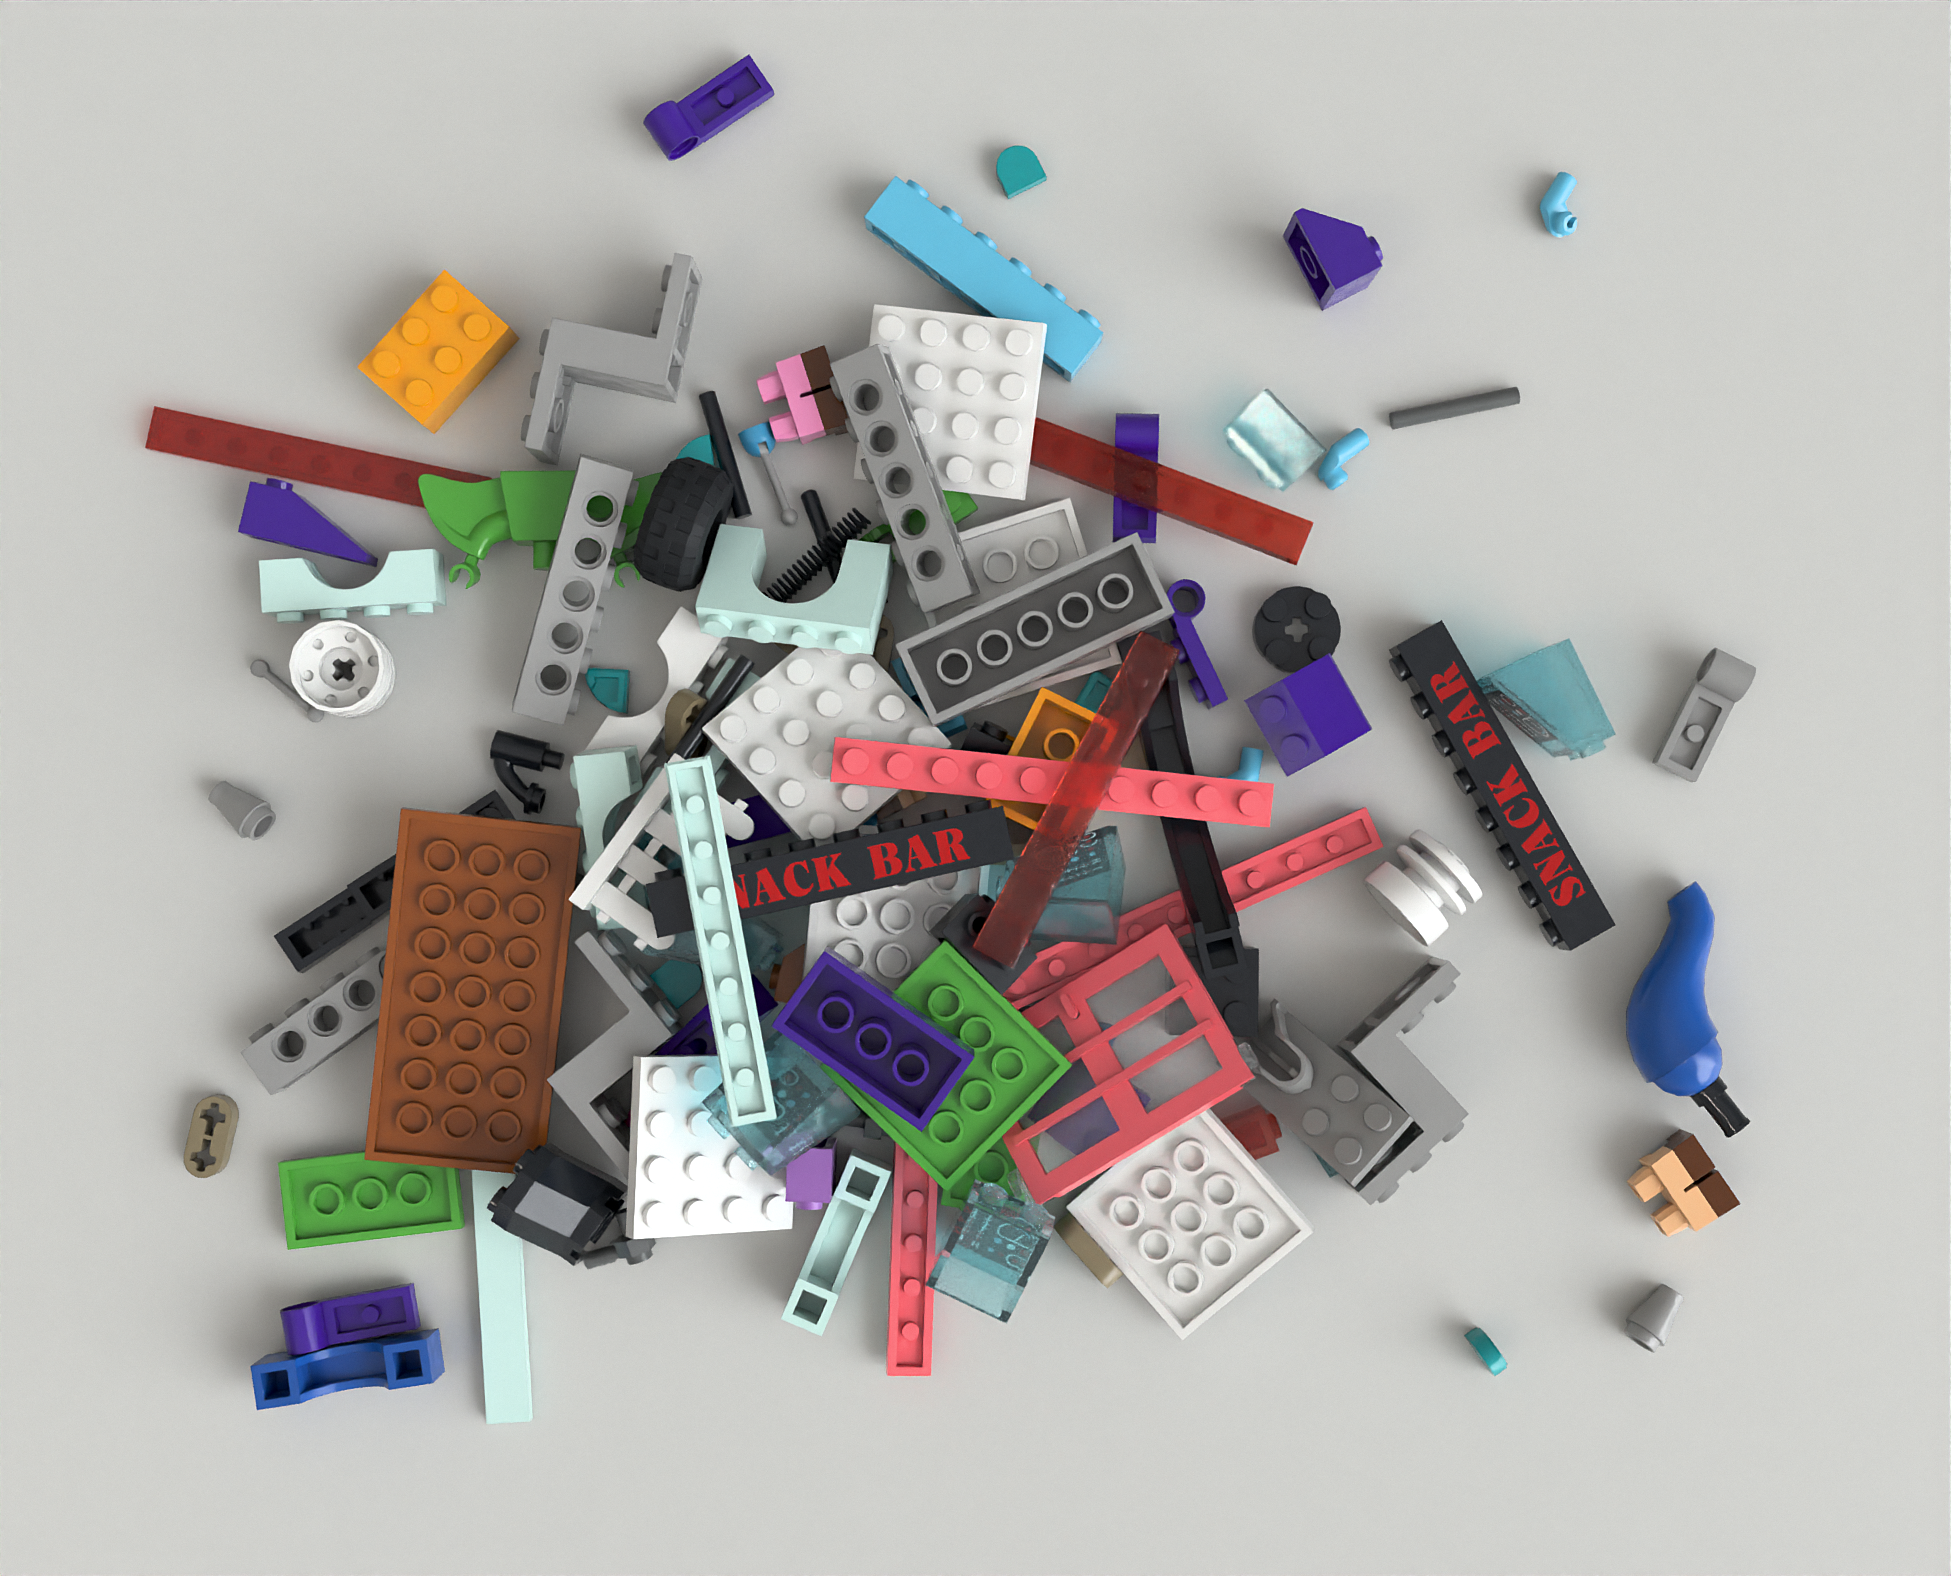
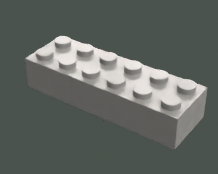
M1136 532L908 638L895 646L932 726L937 727L1167 620L1175 612Z

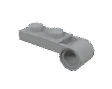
M1713 648L1703 660L1652 763L1689 782H1696L1735 702L1742 699L1751 686L1756 668L1724 651Z

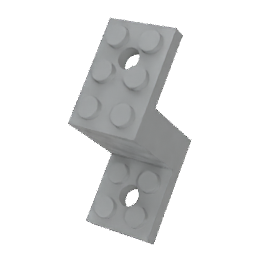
M674 253L672 266L666 265L664 268L661 290L666 292L663 308H656L652 323V333L657 335L656 339L552 317L550 329H544L540 339L539 353L544 356L541 371L535 372L531 381L530 397L534 398L531 415H525L521 427V440L525 441L524 447L540 462L558 466L575 382L676 403L702 283V276L692 256Z
M594 929L587 931L574 943L630 1012L550 1076L547 1081L628 1180L630 1127L624 1122L628 1118V1114L615 1098L612 1097L608 1100L604 1093L633 1070V1056L651 1055L674 1037L683 1028L678 1022L682 1015L668 998H664L661 1001L651 989L655 982L650 977V974L642 965L637 964L634 967L623 954L628 950L626 945L613 930L606 933L605 930Z
M1430 957L1337 1044L1379 1090L1414 1119L1356 1187L1345 1179L1349 1186L1369 1205H1372L1376 1200L1382 1203L1390 1198L1399 1188L1397 1181L1407 1171L1410 1170L1414 1173L1422 1168L1432 1156L1429 1151L1441 1140L1448 1142L1453 1139L1464 1127L1462 1120L1469 1115L1396 1036L1400 1030L1404 1034L1412 1030L1423 1019L1424 1015L1421 1011L1432 1000L1439 1003L1456 988L1453 981L1461 973L1448 960Z

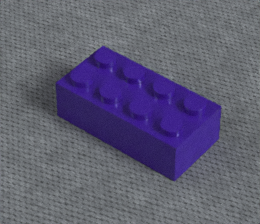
M829 946L824 949L771 1025L921 1132L975 1058L972 1047Z

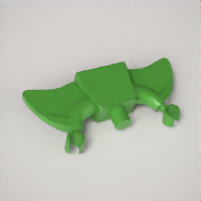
M576 470L500 471L499 478L477 483H465L436 475L422 474L418 479L419 488L425 508L432 522L451 544L467 553L464 562L455 565L449 571V581L451 583L455 582L462 568L467 570L470 575L466 589L476 585L481 576L480 569L477 566L479 559L484 561L488 551L494 544L508 539H512L518 546H533V569L548 571ZM662 472L634 479L639 481L633 506L624 505L620 522L627 523L625 537L621 549L613 547L610 559H614L616 564L614 572L615 581L623 588H625V585L619 576V571L624 567L632 568L635 571L637 580H640V573L635 568L633 561L627 559L626 553L634 549L636 545L637 534L645 509ZM597 495L588 501L586 509L591 516L602 518L610 513L612 502L605 496ZM584 538L598 543L596 540L592 538Z

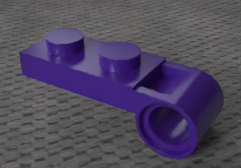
M748 54L678 103L667 101L660 104L645 117L643 124L669 161H673L683 157L703 142L705 143L775 94L771 85Z
M1116 413L1112 543L1136 532L1142 543H1156L1159 414Z
M1183 579L1171 585L1166 592L1175 612L1168 619L1173 628L1172 633L1175 638L1169 641L1178 663L1180 665L1187 663L1193 678L1188 680V684L1198 704L1205 701L1209 710L1227 701L1228 697L1191 621L1204 608L1206 601L1205 592L1197 582ZM1180 590L1190 592L1195 599L1194 610L1190 612L1177 610L1173 604V594Z
M414 1283L300 1303L280 1310L287 1355L308 1353L337 1343L415 1330L421 1326Z

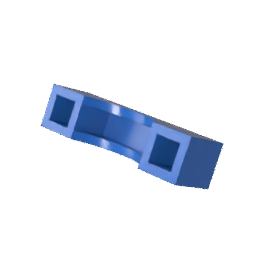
M439 1328L332 1344L316 1351L297 1355H287V1352L267 1354L250 1366L257 1410L301 1404L316 1397L355 1388L385 1387L388 1390L432 1384L445 1372Z

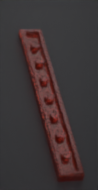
M154 406L145 446L146 449L154 452L423 509L426 508L418 483V479L422 474L436 475L465 483H477L492 479L487 476Z
M1035 417L1029 464L1297 566L1314 522Z
M1139 632L972 946L974 949L1014 969L1180 655L1179 649L1147 633Z

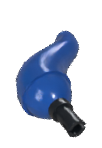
M1695 881L1667 901L1670 922L1658 949L1646 965L1632 990L1626 1009V1038L1633 1061L1646 1083L1653 1082L1661 1090L1676 1096H1690L1699 1108L1704 1106L1722 1129L1726 1138H1729L1744 1129L1750 1123V1120L1744 1116L1725 1090L1728 1087L1719 1077L1723 1065L1722 1049L1715 1038L1718 1031L1708 1014L1704 994L1705 970L1714 937L1715 915L1706 893Z

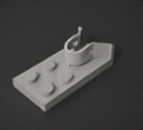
M1274 998L1270 1003L1273 1016L1258 1031V1037H1253L1240 1052L1246 1065L1254 1075V1078L1242 1084V1087L1350 1184L1356 1187L1414 1119L1290 1014ZM1218 1062L1217 1065L1222 1069L1221 1064Z

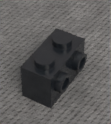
M965 894L929 932L940 943L946 939L1002 995L1038 957L1029 948L1032 942L1028 936L1016 926L1010 928L999 916L1002 910L993 899L985 894L982 896L979 894Z

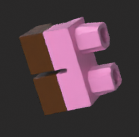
M825 345L776 362L778 370L756 380L764 405L784 398L788 400L791 411L769 418L777 443L800 439L802 445L812 442L814 439L835 434L837 436L848 433L845 419L848 416L843 401H838L830 384V377L834 376Z

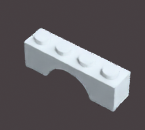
M680 606L657 641L666 657L669 669L668 684L662 698L653 708L638 716L616 717L608 715L585 750L637 745L641 778L644 779L658 758L653 755L654 751L662 740L665 741V711L670 699L679 690L684 688L690 689L698 695L702 694L705 684L701 680L710 667L717 670L729 652V648L725 646L729 638H720L701 633L697 616Z

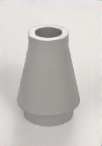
M227 781L217 784L209 795V802L217 807L242 838L249 837L251 840H258L270 830L275 822L276 814L271 810L270 803L233 787Z
M1661 1284L1657 1291L1626 1319L1628 1325L1624 1333L1636 1344L1654 1353L1659 1345H1665L1679 1306L1684 1298L1672 1288Z

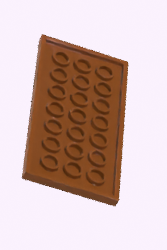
M406 807L401 808L364 1160L516 1174L513 1168L527 1149L533 1151L539 1144L542 1146L547 1144L553 1087L547 1079L555 1073L574 905L568 899L576 887L581 841L580 827Z

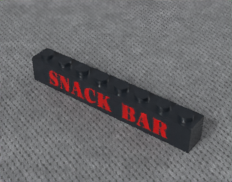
M1441 620L1389 649L1393 657L1389 659L1392 671L1400 682L1407 681L1414 696L1410 697L1416 713L1422 720L1428 718L1436 732L1432 735V740L1437 750L1444 758L1449 756L1457 769L1453 773L1457 785L1465 795H1472L1479 808L1475 810L1478 822L1485 832H1493L1500 847L1496 848L1498 857L1508 871L1514 869L1522 883L1518 886V891L1526 905L1530 909L1535 907L1543 922L1539 924V927L1547 942L1552 947L1557 945L1560 950L1571 951L1614 927L1616 924L1443 621Z
M989 799L964 805L966 814L948 818L947 809L921 814L922 824L904 827L903 819L876 824L878 833L860 837L859 828L834 833L832 834L834 843L817 847L815 838L789 843L790 852L772 856L770 848L743 853L745 862L731 865L740 919L1015 859L1003 806L992 808L991 800ZM681 867L654 873L656 882L646 884L657 938L695 930L686 880L682 874Z

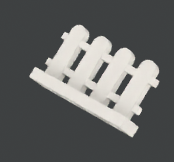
M674 753L668 763L685 759ZM665 767L568 899L582 910H590L593 905L599 908L601 911L596 918L604 924H607L610 918H612L638 936L633 945L644 951L648 944L657 950L668 949L674 944L676 934L657 938L652 912L628 895L637 881L646 886L648 883L656 882L654 873L669 870L654 859L663 845H666L681 856L673 811L671 814H668L663 810L671 799ZM718 794L725 837L728 834L736 840L748 839L754 832L753 820L744 813L748 804L738 798L733 805ZM648 832L653 836V839L643 851L637 847V844L645 833ZM619 869H622L627 875L619 886L616 887L610 882Z

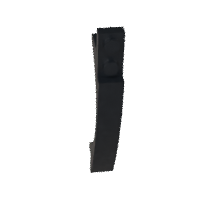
M1160 630L1128 637L1117 642L1147 770L1195 775L1184 726L1178 678L1175 666L1169 667ZM1160 816L1205 980L1249 970L1239 931L1240 924L1237 912L1230 898L1217 860L1207 821Z

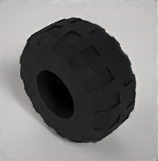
M691 457L675 459L664 469L645 509L634 547L633 564L642 575V578L678 592L694 589L701 582L707 569L720 524L726 525L731 507L734 484L726 474V471Z

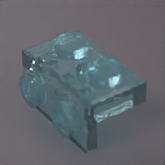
M1268 388L1263 390L1234 421L1230 422L1223 429L1229 437L1226 441L1230 448L1242 458L1248 456L1258 467L1256 472L1260 479L1270 488L1275 489L1278 487L1282 492L1289 488L1327 451Z

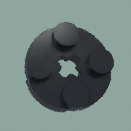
M1301 586L1281 589L1264 601L1254 617L1252 627L1253 641L1259 654L1268 663L1273 665L1274 668L1290 674L1297 672L1329 653L1332 656L1339 643L1341 633L1339 616L1330 599L1323 593ZM1292 618H1298L1301 625H1307L1308 633L1302 635L1301 642H1294L1293 635H1286L1285 627L1292 625Z

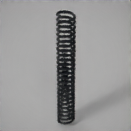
M852 508L853 513L859 520L849 512H847V516L853 524L845 517H842V521L849 530L841 522H837V526L845 536L836 527H832V530L840 540L830 531H827V535L834 544L825 536H822V540L830 550L821 541H817V545L826 555L815 545H812V549L819 558L810 550H807V554L815 564L806 555H802V559L811 570L800 559H797V563L805 573L795 564H792V568L800 578L791 569H787V573L796 584L785 573H782L783 579L791 588L780 578H777V582L786 593L776 583H772V587L779 593L781 598L770 587H767L768 593L775 601L787 603V599H792V595H797V590H802V585H807V581H812V576H817V571H822V567H827V562H832V557H837V552L842 553V548H846L848 539H857V534H862V529H867L868 525H871V521L856 508Z

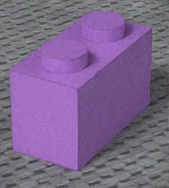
M827 1137L791 1163H787L785 1202H796V1208L803 1210L822 1209L823 1203L831 1202L836 1189V1137Z

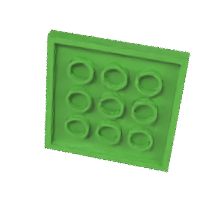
M944 939L893 991L974 1049L975 1058L921 1132L823 1062L820 1064V1068L947 1192L1072 1066V1063Z

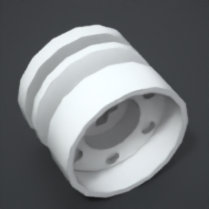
M341 620L322 622L304 632L294 645L289 662L292 684L301 698L316 709L345 718L367 716L380 708L391 695L396 679L394 657L386 644L359 625ZM344 663L354 666L352 672L355 677L351 681L341 678L344 675L341 669Z
M1417 829L1409 836V841L1416 852L1402 844L1396 848L1397 854L1405 868L1401 871L1393 864L1383 861L1363 880V883L1381 907L1409 935L1423 946L1429 947L1448 929V923L1439 909L1444 906L1453 913L1462 915L1466 912V907L1458 895L1470 903H1475L1482 897V891L1470 876V872L1464 863L1448 847L1437 842L1424 831Z

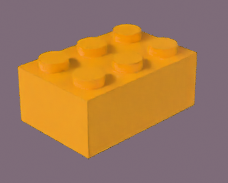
M443 270L357 368L418 422L435 434L520 338L505 322L446 270Z
M1041 687L1008 755L1101 765L1120 725ZM991 798L985 799L991 800L992 808L1003 806L1006 818L1056 843L1064 841L1080 809L1078 807Z

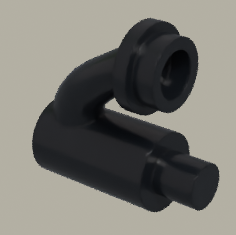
M497 730L490 750V759H493L497 776L504 786L524 804V814L531 815L532 812L540 814L546 798V789L539 787V784L534 782L528 788L516 774L514 765L542 772L545 766L560 770L564 762V753L550 750V743Z

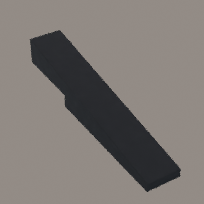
M496 789L460 812L461 814L515 819ZM396 854L348 884V888L274 935V938L297 972L305 973L390 915Z

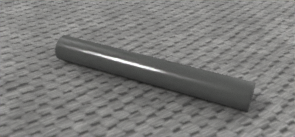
M1517 387L1395 411L1389 413L1390 425L1394 430L1520 403V393Z

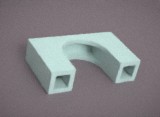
M720 524L695 605L701 633L720 638L729 636L753 639L760 643L776 642L797 645L801 648L816 647L839 650L846 654L863 653L873 655L893 575L891 544L848 539L838 577L827 592L807 602L783 603L770 599L758 589L767 559L763 529Z

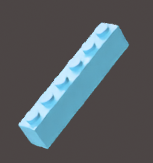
M895 176L864 216L866 229L981 316L1047 324L1042 362L1071 382L1102 341L1104 332L1098 329L1101 326L1099 321L1085 310L1080 309L1077 313L1064 303L1066 297L1054 286L1046 283L1043 287L1030 277L1032 274L1030 269L1018 259L1012 257L1008 261L996 252L997 245L988 236L979 231L974 235L961 225L963 223L962 218L952 209L944 205L939 209L927 200L929 194L919 184L912 180H908L905 183Z

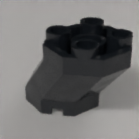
M552 1143L543 1146L539 1144L533 1151L527 1149L513 1168V1171L518 1174L508 1188L502 1186L489 1202L487 1209L494 1213L491 1221L503 1230L548 1250L575 1266L588 1254L584 1248L589 1240L596 1244L615 1218V1213L622 1208L625 1202L622 1198L627 1196L628 1186L617 1178L563 1152Z

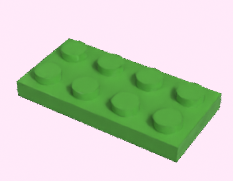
M365 1151L278 1162L288 1250L457 1230L465 1227L458 1168L364 1160Z

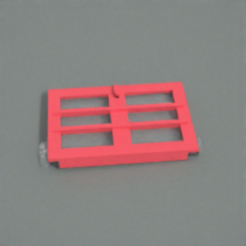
M1167 923L1021 1012L1072 1063V1066L1002 1136L1017 1166L1015 1170L1007 1174L1009 1186L1019 1204L1027 1212H1032L1054 1198H1059L1241 1090L1242 1086L1256 1079L1252 1069L1259 1066L1256 1055L1247 1042L1238 1046L1171 926Z

